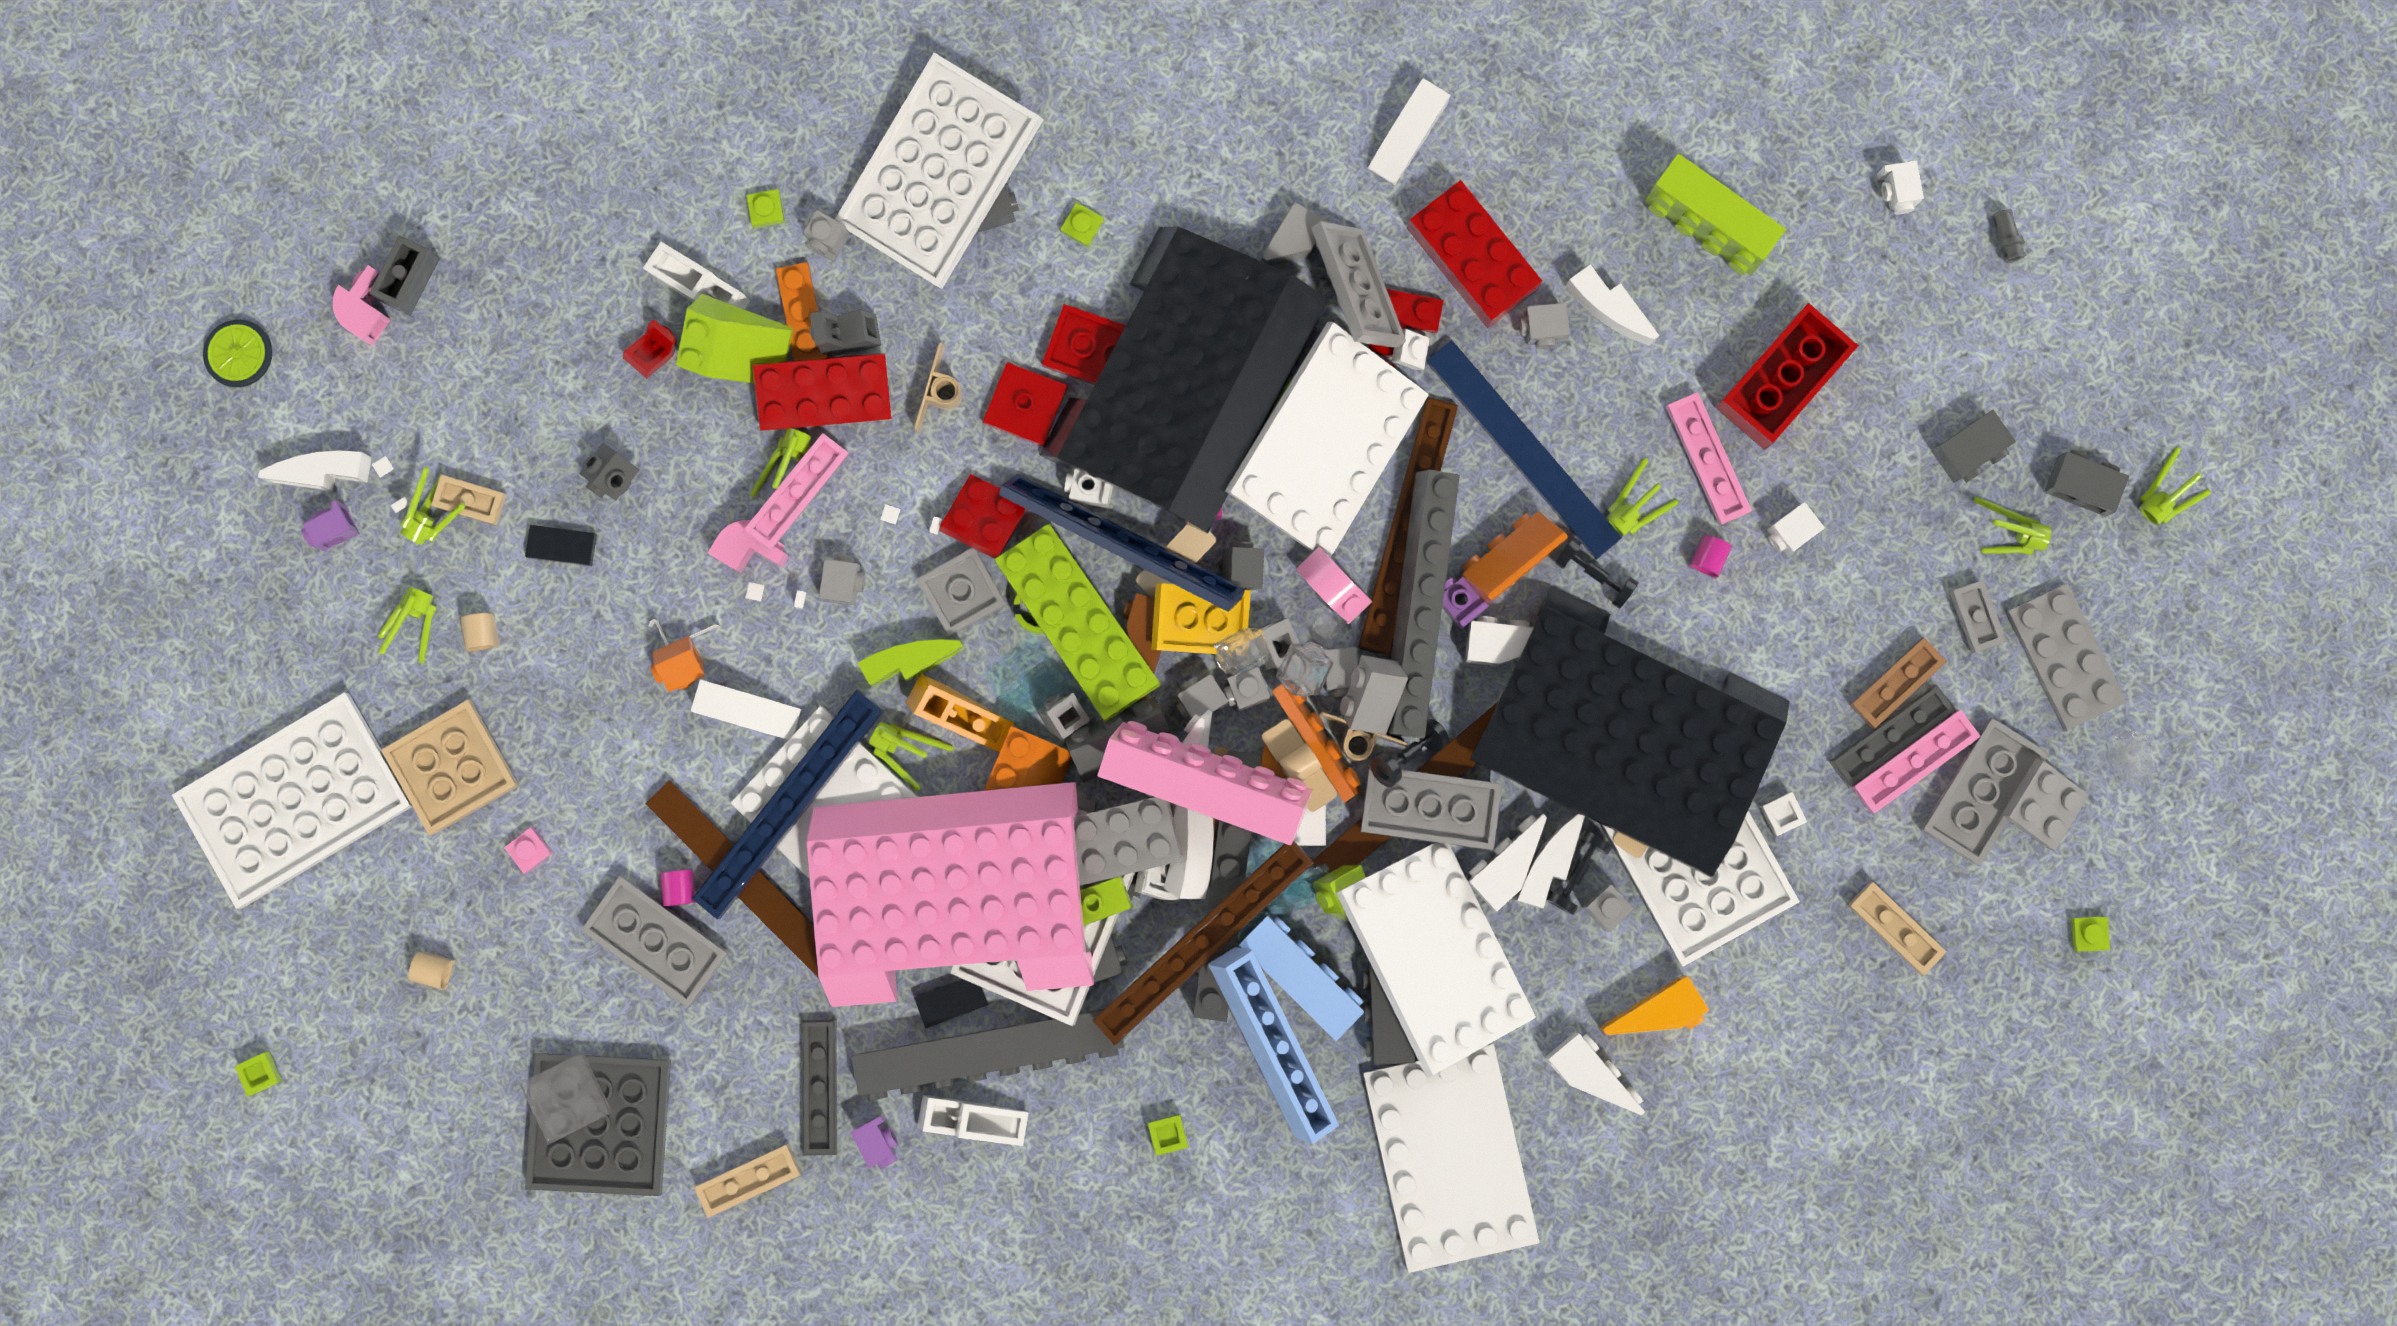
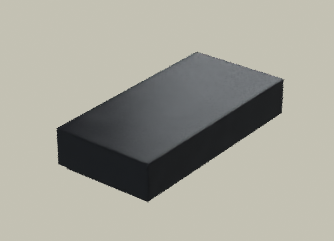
M530 525L525 557L592 567L597 534Z
M965 979L914 997L925 1029L989 1005L983 987Z

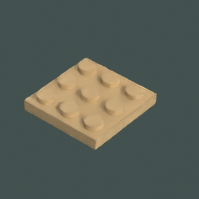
M471 700L464 701L381 749L429 836L439 833L519 786Z

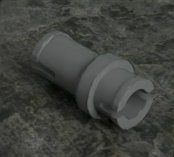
M2012 209L2002 210L1993 214L1991 218L2000 241L1997 246L1999 252H2003L2005 262L2011 263L2023 259L2026 256L2022 246L2025 241L2023 236L2018 233Z

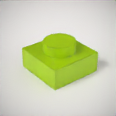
M779 189L746 195L753 229L785 223Z
M1076 202L1060 232L1089 248L1105 219Z
M2108 916L2071 918L2073 951L2110 950Z
M270 1051L263 1052L234 1066L247 1097L283 1082Z
M1181 1114L1148 1122L1156 1156L1189 1148Z

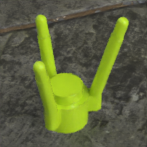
M786 429L784 438L780 437L777 448L750 493L752 498L756 497L782 455V461L772 484L774 489L779 487L790 459L800 461L801 457L811 448L809 446L811 436L795 429Z
M2179 447L2174 448L2149 489L2139 498L2143 502L2139 507L2140 512L2156 526H2159L2161 523L2166 524L2174 516L2211 494V491L2206 489L2173 508L2176 505L2175 500L2202 477V474L2199 472L2182 484L2171 495L2164 491H2161L2159 494L2155 493L2181 451Z
M1648 458L1642 459L1616 501L1607 509L1610 514L1606 519L1623 537L1628 532L1631 535L1635 534L1642 526L1679 504V501L1674 499L1637 521L1641 516L1638 510L1661 488V484L1656 483L1633 506L1628 502L1622 505L1647 465Z
M428 467L422 469L407 514L400 524L402 526L400 533L419 545H424L426 540L434 542L437 535L465 509V504L460 503L435 527L432 526L434 519L427 515V512L434 498L441 476L439 475L420 511H416L429 473Z
M1977 496L1974 497L1975 503L2022 523L2018 525L1994 519L1992 521L1993 525L2017 532L2016 540L2022 544L2021 546L1983 547L1980 550L1981 553H2022L2032 555L2034 550H2046L2051 539L2050 526L2039 524V520L2027 518Z
M408 587L399 604L378 633V637L381 639L387 634L378 651L379 654L383 655L407 615L420 619L421 615L424 614L425 618L418 662L420 664L424 663L432 617L437 608L431 605L434 598L432 595L414 587Z
M881 721L869 740V744L875 747L873 754L883 759L914 790L919 791L921 789L920 785L887 752L889 751L894 754L900 746L922 758L927 757L925 751L902 740L903 737L950 752L953 751L954 747L942 741L903 729L894 723L888 725Z

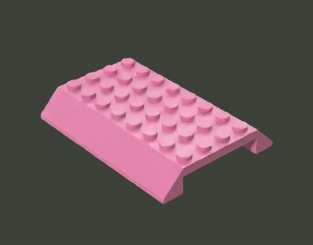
M1076 782L814 807L807 837V853L818 977L831 1007L897 1002L895 970L1010 960L1017 961L1027 991L1094 985L1091 951H1086L1073 819V817L1079 816Z

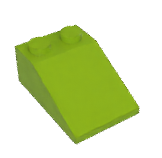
M701 294L687 308L676 366L709 378L755 384L753 364L785 362L794 328Z

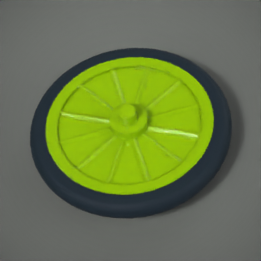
M235 319L218 325L207 337L203 348V361L208 373L217 382L229 387H245L257 382L267 372L272 360V345L268 335L260 326L247 320Z

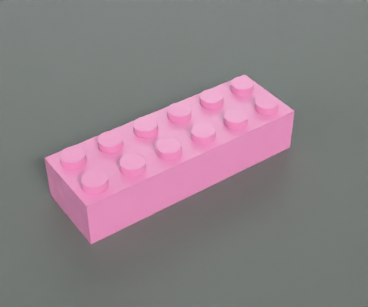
M1134 721L1122 722L1109 738L1097 775L1098 777L1292 845L1301 826L1313 789L1306 787V783L1295 778L1282 779L1274 776V772L1265 767L1257 766L1255 769L1243 765L1242 761L1234 756L1224 755L1221 757L1210 753L1211 750L1203 745L1191 744L1190 746L1178 742L1179 739L1172 734L1163 732L1156 734L1147 731L1145 725Z

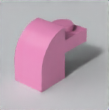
M368 265L365 270L360 271L355 276L352 282L353 287L350 291H347L340 285L337 286L333 296V311L336 319L345 329L373 346L390 322V319L370 306L375 297L370 295L369 292L379 272Z
M751 520L737 521L725 527L708 551V554L739 573H742L754 552L759 553L782 568L789 558L782 551L785 547L782 543L778 542L771 552L767 553L742 534Z
M1320 546L1296 568L1307 583L1348 624L1372 603L1370 598Z

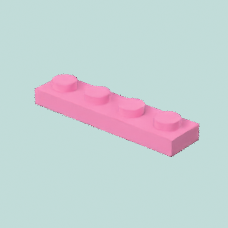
M1694 393L1667 405L1666 409L1719 526L1752 512L1699 393Z
M822 433L745 527L742 534L767 553H770L847 458L849 452Z
M1957 710L1852 786V789L1868 811L1874 814L1981 736L1962 710Z

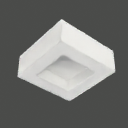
M1402 329L1406 342L1398 348H1394L1392 362L1414 370H1424L1430 338L1407 329Z
M1789 792L1760 806L1774 836H1779L1807 822L1793 792Z

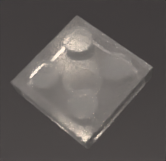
M583 1052L520 1083V1087L548 1145L612 1113Z

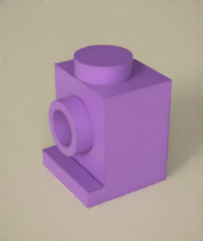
M336 500L330 503L332 510L329 508L319 510L311 515V520L303 523L304 528L301 529V532L309 546L326 551L360 534L347 506Z
M1451 577L1445 583L1442 609L1461 630L1489 606L1479 597L1464 577L1458 581ZM1457 594H1463L1466 597L1465 605H1458L1455 602Z
M885 1114L850 1132L868 1168L877 1164L881 1170L898 1160L895 1155L897 1152L894 1146L898 1145L897 1139L890 1127L884 1129L882 1125L887 1120Z

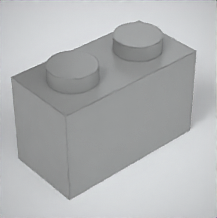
M1361 656L1358 667H1355L1352 672L1351 685L1347 696L1342 698L1340 704V713L1349 729L1386 735L1408 680L1398 661Z

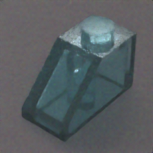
M1328 864L1309 867L1259 914H1284L1316 903V891L1312 883L1330 873Z

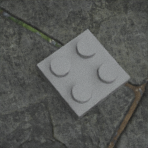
M974 548L963 552L917 578L919 585L949 637L1007 605Z
M2035 758L2001 815L2041 845L2055 851L2089 794L2047 762Z

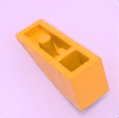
M920 674L905 702L913 714L997 752H1000L1010 727L1015 725L1013 721L923 674Z
M1681 975L1598 1028L1605 1035L1678 1029L1684 1026L1687 1029H1691L1705 1020L1703 1014L1710 1010L1687 975Z

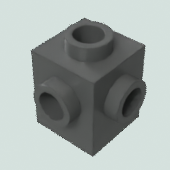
M602 443L595 454L587 458L584 468L579 474L589 481L585 487L602 499L607 494L616 501L620 495L629 489L632 479L640 469L605 443Z

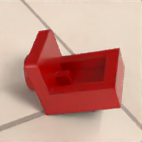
M653 319L648 323L647 332L624 350L622 358L647 379L673 357L677 339L668 327L661 326Z

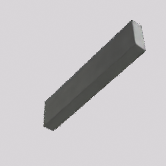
M1935 684L1879 724L1875 729L1839 753L1829 763L1846 786L1851 788L1948 718L1956 710L1938 685Z
M802 1020L803 1156L837 1155V1020Z

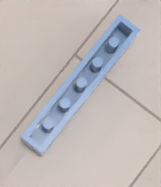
M1234 947L1209 963L1208 966L1294 1137L1312 1144L1337 1128L1339 1124L1253 951Z

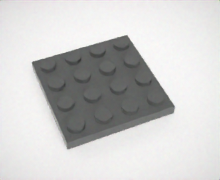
M536 1053L534 1057L525 1190L661 1196L671 1060Z

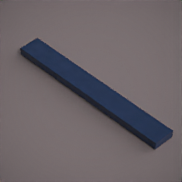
M1453 340L1449 341L1426 361L1570 531L1582 542L1583 546L1595 560L1622 539L1620 534Z
M1016 474L1001 486L1000 496L1228 612L1243 597L1245 589L1019 474Z
M856 690L692 899L717 920L721 919L885 710L863 692Z

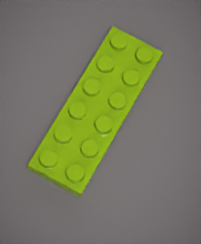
M1047 524L994 559L1104 722H1107L1161 686L1156 676L1050 524Z

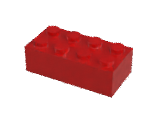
M1459 180L1409 219L1407 230L1487 329L1536 292L1543 282L1462 180Z
M1808 303L1715 408L1761 448L1766 450L1778 439L1859 345Z

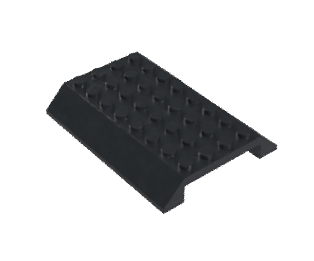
M1179 226L1159 227L1129 283L1144 291L1088 399L1069 397L1039 455L1067 469L1071 466L1172 513L1179 521L1208 534L1229 494L1225 491L1263 429L1329 299L1286 271Z
M1551 586L1490 721L1482 731L1469 760L1704 875L1713 877L1740 831L1787 723L1790 701L1729 672L1721 691L1606 636L1605 632L1611 614Z

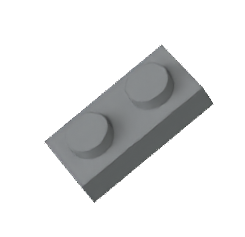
M1984 580L1949 592L1972 654L2007 642Z

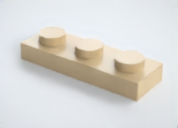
M1869 882L1847 905L1921 976H1925L1947 952L1874 882Z
M786 1144L699 1184L694 1189L707 1218L792 1180L802 1175L789 1144Z

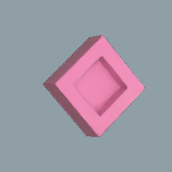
M533 827L527 829L504 847L523 874H527L553 854Z

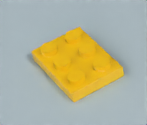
M1156 583L1151 650L1246 656L1251 590H1245L1242 599L1228 612L1175 584Z

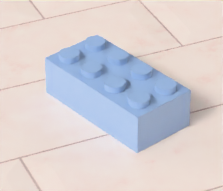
M1265 916L1238 945L1243 949L1252 950L1260 967L1337 1041L1364 1013L1359 1007L1363 1000L1348 986L1342 990L1335 983L1339 977L1326 964L1322 963L1318 966L1311 959L1315 953L1302 940L1299 939L1294 943L1287 936L1291 929L1279 917L1275 916L1271 920L1268 916Z

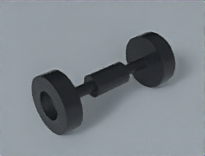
M1573 537L1555 564L1563 569L1570 559L1585 568L1583 572L1602 585L1606 583L1618 592L1611 604L1620 609L1631 596L1639 582L1630 577L1623 587L1609 578L1610 574L1592 561L1588 563L1575 554L1582 542Z
M1427 719L1425 738H1419V742H1412L1397 754L1396 759L1386 753H1381L1372 759L1370 767L1376 780L1386 787H1392L1402 778L1399 764H1406L1422 752V747L1425 746L1432 752H1439L1444 749L1449 743L1445 728L1438 721Z
M1587 830L1582 831L1579 839L1589 845V848L1583 859H1578L1567 880L1569 883L1563 894L1559 895L1549 890L1546 901L1571 915L1575 914L1578 906L1568 900V897L1574 886H1579L1590 867L1587 863L1595 849L1608 855L1613 847L1606 840Z

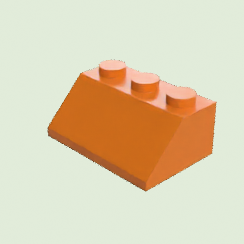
M1539 511L1532 517L1528 513L1524 514L1512 525L1515 531L1505 538L1501 533L1487 545L1490 551L1480 559L1476 554L1461 566L1465 572L1459 578L1464 577L1487 605L1568 538L1563 530Z
M1011 726L984 791L1062 784L1072 756L1068 750Z

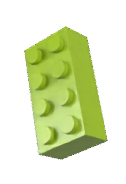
M1679 153L1645 200L1649 204V210L1659 218H1665L1666 216L1675 222V228L1681 234L1687 237L1693 235L1703 242L1702 247L1708 253L1714 256L1720 254L1730 261L1728 263L1730 268L1741 275L1747 273L1751 276L1764 262L1787 230Z

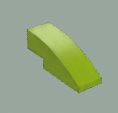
M937 639L915 641L882 650L857 662L870 686L876 687L900 672L905 680L910 682L919 677L920 674L926 673L966 648L960 640Z

